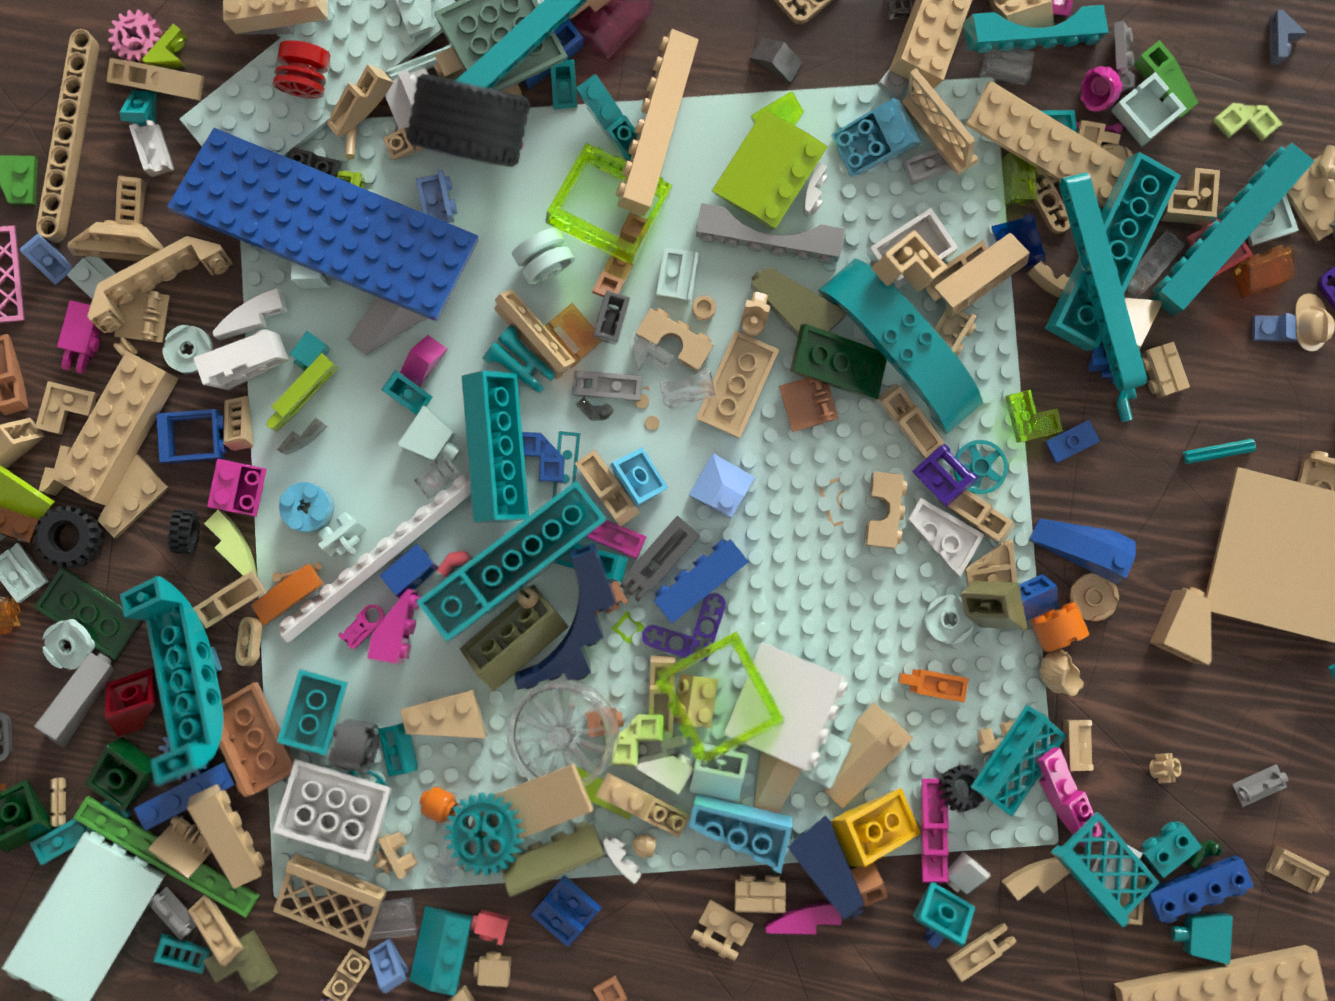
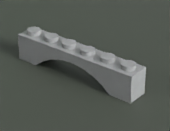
M701 203L696 237H699L700 241L706 243H714V240L724 242V245L729 247L744 245L748 246V249L752 251L767 249L772 250L771 253L775 255L785 256L786 253L795 254V257L798 259L809 260L812 257L819 259L821 263L833 264V262H838L840 258L845 228L821 224L800 234L786 236L769 235L755 231L742 224L725 207Z

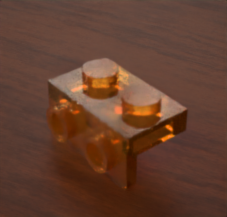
M0 597V635L12 633V628L20 626L18 617L20 615V607L13 597Z

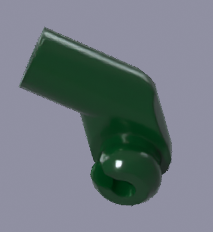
M1213 840L1199 843L1202 848L1189 858L1187 864L1199 869L1205 857L1212 855L1215 857L1220 856L1222 846Z

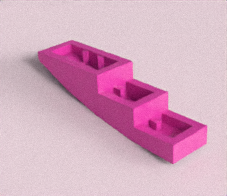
M921 779L922 883L948 882L947 856L949 852L947 830L949 829L948 806L943 804L946 799L940 800L939 795L943 794L942 791H938V786L942 785L938 783L939 779Z

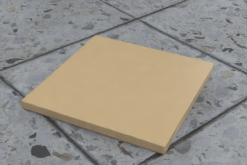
M1239 467L1235 468L1205 595L1206 598L1211 600V612L1335 643V491Z

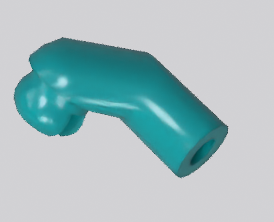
M1135 388L1119 392L1117 409L1121 422L1133 419L1129 399L1137 397Z

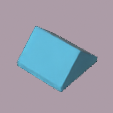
M643 447L610 464L614 474L637 508L668 489V486Z

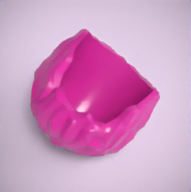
M1099 66L1086 72L1081 83V100L1088 110L1096 112L1106 110L1114 105L1122 91L1123 84L1120 81L1119 75L1111 67Z

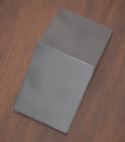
M765 38L761 39L750 57V60L789 84L803 63L785 42Z

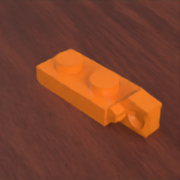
M913 669L912 675L899 673L897 682L910 685L909 691L916 694L965 703L969 678Z

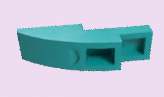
M594 74L575 89L588 107L587 109L614 147L626 161H630L632 154L628 153L632 140H636L638 133L634 132V126L627 116L623 115L598 76Z

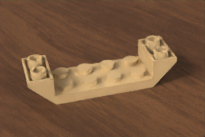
M186 236L98 283L87 316L103 333L114 332L120 328L121 324L126 322L117 307L119 304L123 305L131 302L137 294L153 290L155 285L162 281L172 280L176 277L177 273L196 267L200 261L211 275L224 273L233 263L221 245Z

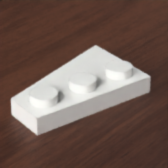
M919 498L907 519L955 574L961 577L984 534L922 498Z

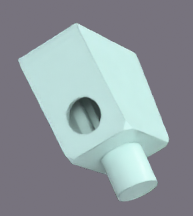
M425 406L422 407L398 443L402 448L436 463L442 455L454 462L461 452V449L451 443L455 434Z

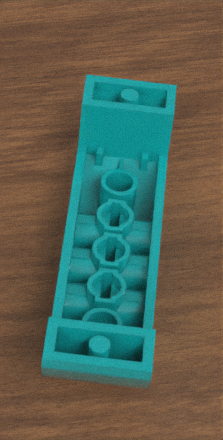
M854 259L818 290L827 301L842 308L934 412L930 418L945 435L983 404L981 394L974 380L952 349L892 283L887 287L871 269L870 265L859 259Z
M156 576L121 593L120 598L125 618L146 621L171 751L151 760L155 785H161L199 769L213 757L222 737L223 706L212 650L204 626L191 604L181 592L162 577Z

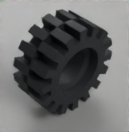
M175 509L172 512V518L169 520L170 526H168V546H170L171 553L193 554L196 552L197 542H199L198 534H200V521H198L199 515H197L198 512L196 510Z
M963 764L942 774L943 777L938 781V783L942 784L938 786V791L943 792V794L939 795L940 800L946 799L943 804L945 806L951 805L950 810H957L960 813L980 806V803L984 802L985 798L982 797V794L971 788V785L978 777L976 773L979 770L976 768L971 769L970 765L964 766ZM958 779L965 781L968 785L969 795L966 798L961 797L956 790V781Z

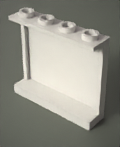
M761 642L724 735L801 769L810 770L811 767L817 765L820 758V753H818L821 743L825 744L829 736L830 730L827 727L830 720L834 721L838 714L839 707L836 706L840 697H844L848 689L847 677Z

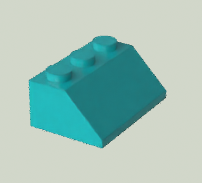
M425 906L410 981L430 991L455 996L459 988L473 916Z

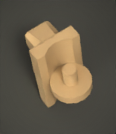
M754 292L752 301H746L740 326H742L743 331L747 335L756 336L762 331L764 332L770 310V305H766L767 294Z
M1010 720L1000 723L999 727L1002 737L994 739L991 727L977 730L979 744H976L977 752L985 753L995 750L1014 722Z
M402 831L391 835L387 833L378 839L382 849L375 852L379 860L373 864L375 869L382 866L385 873L388 874L393 871V868L398 879H401L418 864L413 852L401 857L397 850L407 843Z

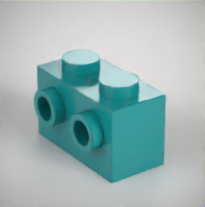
M1171 821L1164 825L1161 829L1162 832L1158 836L1150 837L1142 844L1143 848L1139 850V852L1143 853L1142 857L1156 875L1165 878L1202 848L1187 827L1178 821Z

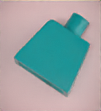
M1225 912L1186 915L1184 927L1172 926L1171 939L1172 941L1183 942V950L1191 955L1230 964L1233 916Z

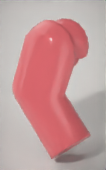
M466 551L449 553L437 571L447 577L454 566H464L473 558Z

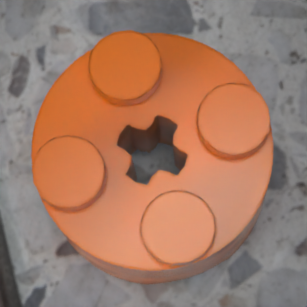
M1075 601L1061 606L1062 609L1050 610L1030 620L1043 652L1063 648L1070 645V642L1074 641L1075 637L1079 641L1089 635L1087 626Z

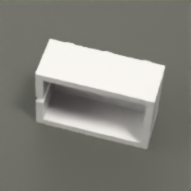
M932 208L871 246L866 254L872 263L875 264L885 253L913 230L922 237L942 261L952 256L958 247ZM903 275L892 282L898 290L909 283Z

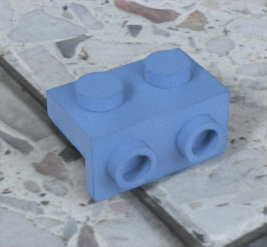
M438 170L436 175L416 178L422 213L447 223L455 222L453 214H457L455 200H450L448 192L453 190L450 176H445L443 170Z

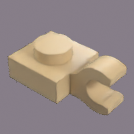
M1080 120L1078 134L1101 147L1102 141L1119 144L1121 134L1105 132L1106 124Z

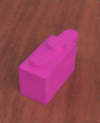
M69 301L57 344L58 348L65 350L61 363L64 370L70 369L76 353L79 354L76 372L85 373L89 357H93L94 353L99 349V334L101 330L87 316L91 305Z

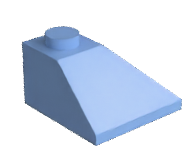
M712 453L689 496L731 519L755 477Z

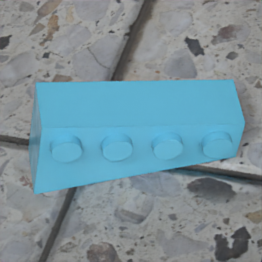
M696 794L689 827L717 842L721 841L729 845L731 849L737 852L741 851L753 857V860L761 864L763 862L769 865L774 871L781 874L792 830L793 817Z

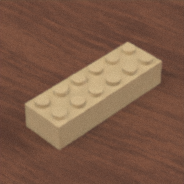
M126 351L54 480L93 502L107 506L155 422L157 414L160 413L177 383L178 378Z

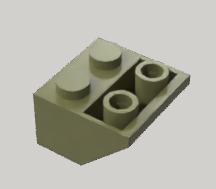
M974 581L960 593L965 616L981 628L1027 629L1019 583Z

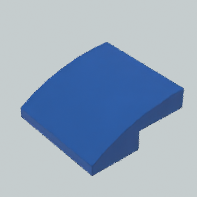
M564 875L535 908L531 916L569 947L602 907Z

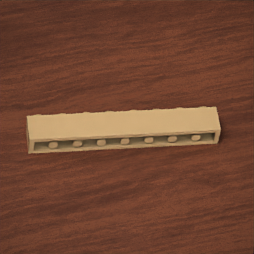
M674 29L670 31L667 37L663 36L658 48V50L662 51L661 56H657L652 69L656 73L654 77L650 78L647 86V91L650 92L649 97H645L640 110L644 114L642 119H638L634 130L635 133H638L637 138L632 140L628 153L632 155L630 161H626L622 171L625 179L624 182H620L616 192V196L619 197L618 207L645 216L652 205L699 40Z

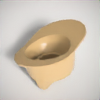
M1304 294L1298 298L1295 306L1296 337L1298 343L1305 350H1318L1333 336L1335 321L1326 311L1321 299L1316 295Z

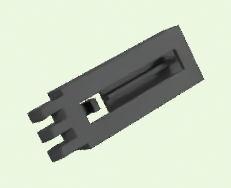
M677 515L629 570L631 573L620 586L624 589L631 582L633 586L628 590V593L632 595L638 588L641 592L636 595L635 599L639 602L649 589L653 591L700 535ZM653 559L660 567L648 578L654 569L649 566L644 573L642 570Z

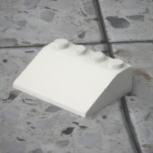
M295 759L272 832L369 861L374 857L392 788Z

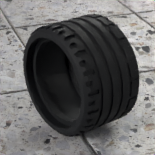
M427 74L417 77L415 87L417 89L414 93V104H412L411 108L412 115L409 119L410 125L406 135L410 144L445 154L513 167L519 162V152L523 143L522 137H524L525 133L524 127L527 124V114L530 109V102L526 97Z

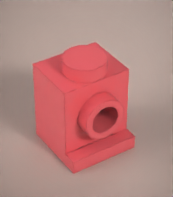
M481 909L478 916H473L470 930H474V933L479 934V938L483 940L493 941L496 938L498 939L497 944L502 945L510 916Z

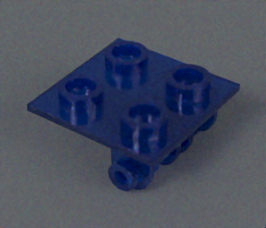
M1032 214L1021 219L991 226L995 242L1011 233L1030 252L1027 265L1024 267L1036 265L1040 261L1042 263L1046 262L1045 256L1047 254L1044 253L1041 244L1043 240L1039 238L1041 233L1037 231L1035 222L1037 220Z

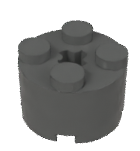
M345 719L342 723H337L334 728L336 740L334 747L331 748L329 753V762L334 763L336 768L368 773L371 768H367L369 762L374 763L378 751L379 735L375 734V729H379L378 725L352 719Z

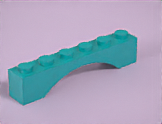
M1104 5L1082 6L1065 22L1045 28H1030L1017 25L995 12L972 14L963 23L968 51L977 50L978 53H986L992 49H999V51L1003 52L1016 47H1021L1022 50L1032 49L1035 46L1051 48L1057 44H1064L1065 47H1070L1086 42V45H1093L1099 43L1100 39L1109 33Z

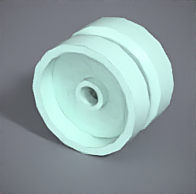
M558 228L539 232L519 244L513 250L512 256L517 265L525 266L522 273L528 285L548 280L574 262L575 259L569 247H561L564 243V238Z

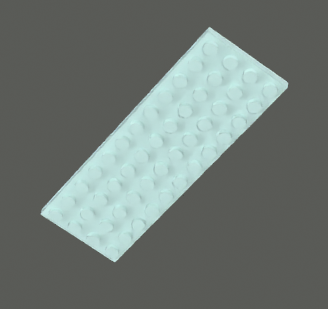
M327 0L328 20L297 24L294 34L282 36L182 116L180 120L201 146L204 145L212 129L217 128L288 157L293 148L298 149L327 125L326 122L330 119V114L348 82L356 85L367 64L382 69L387 74L389 68L405 63L443 32L434 16V12L456 1L432 0L433 30L410 38L396 0ZM285 40L304 41L329 51L331 58L328 72L321 74L327 79L325 86H323L325 92L322 98H301L274 88L272 83L274 76H276L274 73L275 68L281 65L277 61L280 42Z

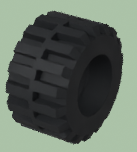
M58 506L56 510H48L46 512L48 516L42 515L39 520L42 523L41 525L36 524L34 530H38V534L33 535V540L38 541V544L34 546L37 551H42L39 555L42 559H47V563L57 565V567H83L87 565V562H93L96 559L94 554H100L102 549L98 547L100 544L104 545L105 539L100 537V535L104 534V529L98 527L101 524L98 522V519H94L95 515L93 513L73 506ZM73 523L78 528L79 541L72 550L67 552L62 548L59 537L62 529L67 524Z

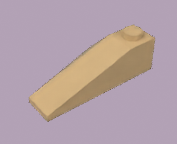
M873 702L855 722L852 733L847 741L853 745L833 788L825 787L824 791L843 808L908 745L913 737Z
M760 751L754 808L780 813L802 769Z

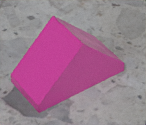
M427 335L409 351L400 373L421 387L448 349Z

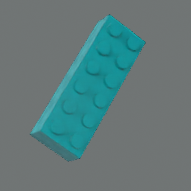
M479 371L461 375L474 523H498L524 520L529 516L517 373Z

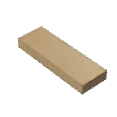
M204 894L188 912L219 964L226 966L243 947L214 900Z

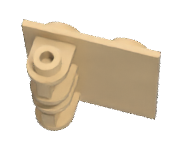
M157 291L141 292L134 296L131 302L123 305L119 304V310L126 322L121 324L120 328L115 331L114 337L163 343L170 295L159 294Z
M175 815L170 822L171 825L148 848V851L188 879L212 853V850L200 829H196L195 824L191 825L184 819V816Z

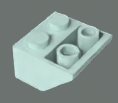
M698 743L689 792L738 802L748 753Z

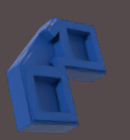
M522 432L524 457L540 458L539 482L564 483L565 458L542 433Z

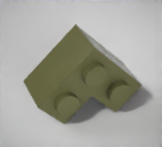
M254 930L238 939L243 949L226 966L220 965L214 954L203 961L215 983L238 970L249 991H252L272 979L278 973Z

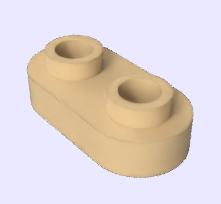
M245 617L239 625L235 656L237 663L241 666H253L260 656L259 650L263 626L256 617Z

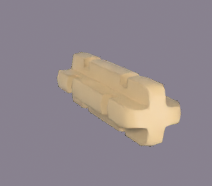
M62 777L50 780V789H53V792H50V812L53 813L50 816V825L54 827H59L66 823V815H63V812L66 811V791H63V788H66V779Z

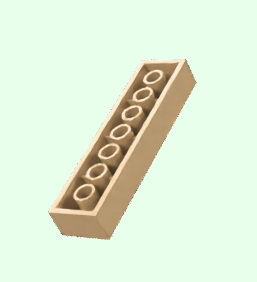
M1307 945L1232 959L1230 964L1217 962L1113 983L1117 1001L1328 1000L1317 950Z

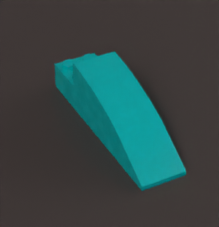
M576 480L416 601V603L446 642L449 643L487 613L488 615L504 604L518 593L522 587H525L607 519Z

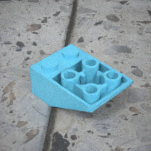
M895 98L888 100L831 134L851 177L896 158L922 143L902 101Z

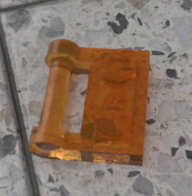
M573 303L545 325L576 361L570 368L575 367L585 356L603 342L592 338L594 327ZM560 326L580 349L577 353L574 354L554 331L556 327Z

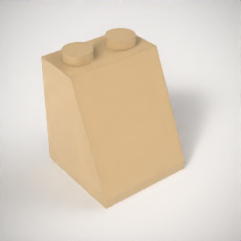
M1190 587V589L1173 590L1150 644L1193 664L1210 665L1211 600L1203 597L1204 592Z

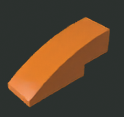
M306 564L265 593L251 606L265 626L305 600L307 596L325 584L312 564Z

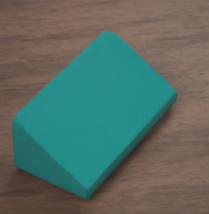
M404 723L379 728L378 732L388 777L418 770L411 734H406Z

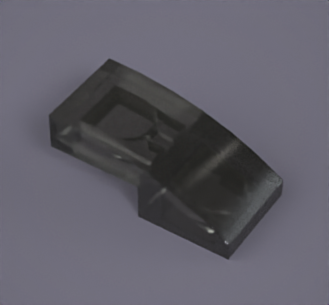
M315 417L302 435L292 430L277 450L285 455L294 453L314 441L328 426Z

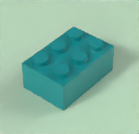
M299 669L277 743L326 756L348 682Z

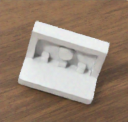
M425 68L410 74L408 70L399 72V78L392 80L393 84L385 95L399 130L402 128L406 129L410 125L409 119L412 115L411 108L412 104H414L413 98L417 89L415 88L417 77L422 74L428 75Z

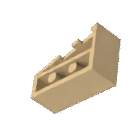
M476 689L400 709L406 734L469 738L488 737Z

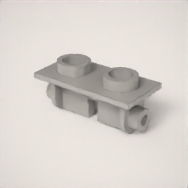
M1276 764L1235 782L1232 786L1242 807L1286 788L1285 782L1288 781V777L1284 772H1280Z
M168 887L164 888L159 894H156L148 903L180 941L196 927L188 909Z

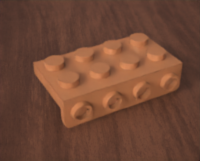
M254 682L222 700L223 730L218 748L224 754L226 766L236 780L238 791L244 797L254 796L289 777L295 759L288 745L277 743L280 728L258 682Z

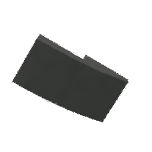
M293 148L288 157L334 177H337L342 165L339 160L318 156L313 152Z

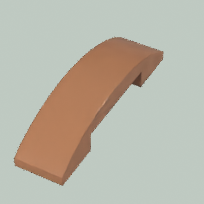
M629 212L615 247L592 293L601 297L605 296L606 290L620 294L637 259L652 221Z

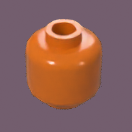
M438 786L431 788L429 791L426 790L419 801L421 813L440 824L447 820L450 821L447 817L455 815L453 807L458 806L455 795Z

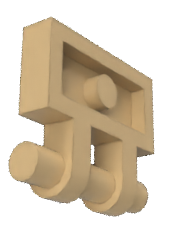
M710 899L698 921L706 926L705 931L702 933L694 929L690 938L699 942L698 945L705 948L707 946L718 952V956L723 959L727 957L735 961L739 952L731 949V945L735 942L743 946L754 923ZM714 931L726 937L723 944L711 938Z

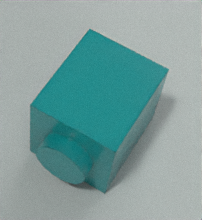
M306 331L290 355L295 358L293 363L305 371L321 353L326 356L331 348Z

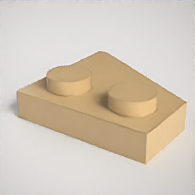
M1011 539L1006 540L965 568L967 587L974 581L1017 583L1014 545Z

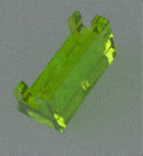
M1011 152L1001 158L1005 205H1012L1016 202H1020V205H1025L1033 200H1037L1035 167Z

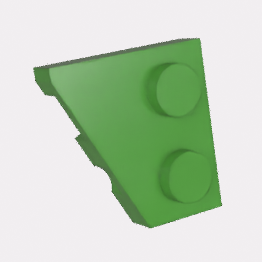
M0 155V186L9 204L36 206L38 158L35 156Z

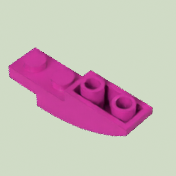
M1053 747L1037 760L1044 775L1039 781L1057 815L1071 834L1074 835L1094 815L1086 793L1077 790L1061 748ZM1098 822L1092 828V837H1099L1102 834ZM1079 841L1085 847V841Z

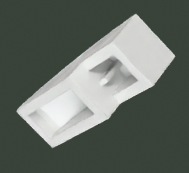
M276 288L248 300L220 322L213 330V336L223 340L265 328L264 318L287 312L282 292Z

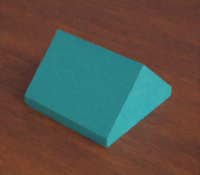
M931 882L916 907L913 917L921 924L962 947L965 944L975 906Z

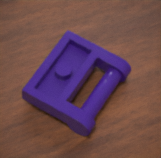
M943 444L912 472L947 507L966 489L972 487L979 477L974 472H970L950 452L951 449L946 444ZM944 459L963 480L958 483L938 461Z

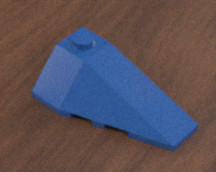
M1039 518L1029 538V541L1114 584H1118L1127 578L1136 557V541L1113 530Z

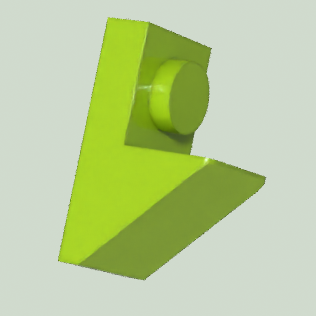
M172 24L142 60L147 65L167 69L185 68L183 63L173 53L179 51L184 46L187 37L181 29Z

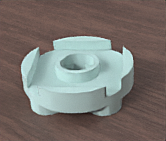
M180 325L167 334L163 347V356L171 368L183 374L197 373L198 370L193 358L213 351V343L209 335L202 329L195 326ZM185 344L194 346L191 355L183 354L182 351L185 350Z
M945 595L934 599L924 614L928 633L935 640L945 644L959 643L965 640L971 634L974 627V622L965 616L962 599L958 596ZM946 613L948 615H955L953 619L955 624L953 626L951 624L945 625L944 615Z
M74 619L53 624L43 635V639H45L43 653L53 666L60 669L63 667L68 670L78 668L95 648V643L88 631ZM64 639L71 643V649L64 648Z

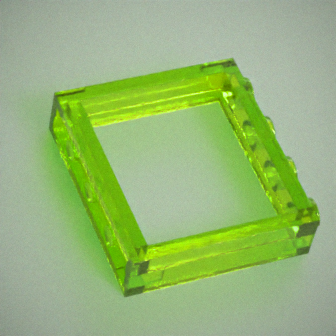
M585 143L546 212L545 223L633 265L667 203L673 185L659 177L654 194L659 199L634 244L562 210L587 163L623 181L625 179V175H622L626 163L624 159L619 156H612L604 152L600 147L596 148Z
M737 631L657 673L659 680L656 683L662 695L667 693L671 702L667 703L674 717L679 715L683 723L679 725V728L685 739L691 738L694 746L690 749L697 762L702 759L704 765L785 723L783 715ZM732 645L770 719L707 752L668 678Z

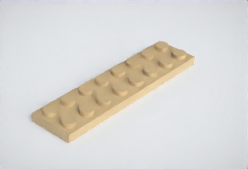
M992 81L986 84L965 124L967 127L1059 182L1061 178L1087 172L1091 178L1098 205L1104 207L1125 164L1121 159Z

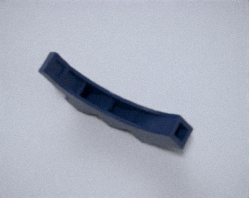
M595 543L571 551V560L579 584L578 605L574 619L563 640L545 659L536 665L515 673L514 682L518 690L523 688L531 689L537 686L539 682L547 679L548 681L555 680L563 673H565L568 681L582 680L591 673V663L583 646H593L598 644L601 639H604L603 628L596 611H607L616 604V595Z

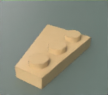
M137 453L108 505L104 507L98 522L114 538H118L170 487Z

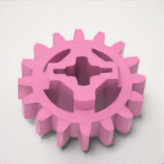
M128 10L126 17L121 13L119 14V22L112 21L115 29H108V32L113 36L108 41L111 45H114L112 50L122 60L127 58L128 61L135 62L137 58L140 63H143L142 58L160 39L158 36L163 34L158 28L159 24L155 19L152 20L148 13L143 15L140 10H137L134 15ZM129 34H131V35H133V36L140 37L141 39L135 38V37H131Z

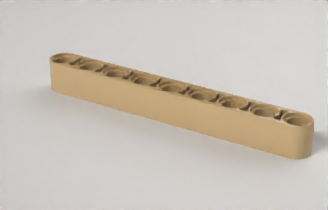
M84 29L75 30L69 39L36 224L37 232L53 243L61 242L67 233L99 52L98 42ZM88 40V44L81 47L82 42ZM81 63H84L83 68L81 70H77V66ZM80 86L79 91L73 94V89ZM73 109H76L75 114L71 117H68L69 112ZM72 132L71 137L68 140H64L65 135ZM68 155L67 161L60 164L61 158ZM63 178V184L56 187L57 181ZM59 202V207L52 211L53 204ZM55 225L54 232L48 234L49 227Z

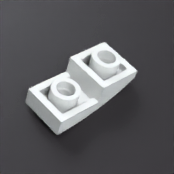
M821 162L816 166L806 191L803 206V215L805 217H808L811 212L816 213L823 202L820 200L822 191L816 188H821L828 177L825 175L827 166Z
M606 836L603 844L610 859L621 873L635 884L641 876V872L638 870L639 866L628 858L626 861L622 859L626 854V849L623 848L625 844L615 836H612V838Z

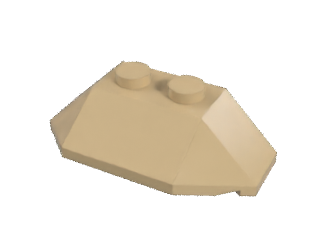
M105 220L104 223L95 222L69 241L67 246L71 254L76 256L138 262L164 248L147 227H144L142 224L129 223V225H122L112 220Z

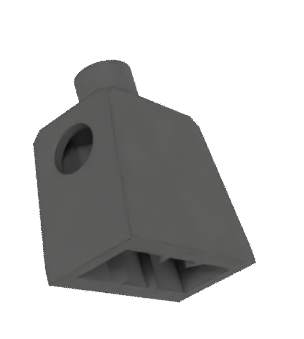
M606 290L592 334L593 339L613 345L618 342L630 297ZM610 304L616 305V306H618L619 308H617V309H616V308H612V307H610L609 305H610Z

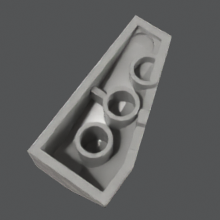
M377 297L348 337V340L364 354L368 355L391 341L393 337L409 330L413 325L427 318Z

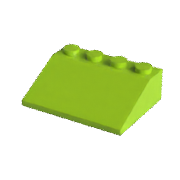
M763 110L711 192L769 231L776 229L828 146L806 131Z

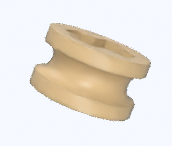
M124 337L120 338V343L115 342L113 344L122 356H124L126 351L134 355L138 353Z

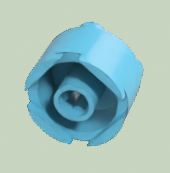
M299 482L293 484L282 493L279 511L283 521L290 528L301 532L314 533L328 525L334 513V502L331 495L322 487L309 482ZM305 503L311 504V507L308 508V513L303 511Z

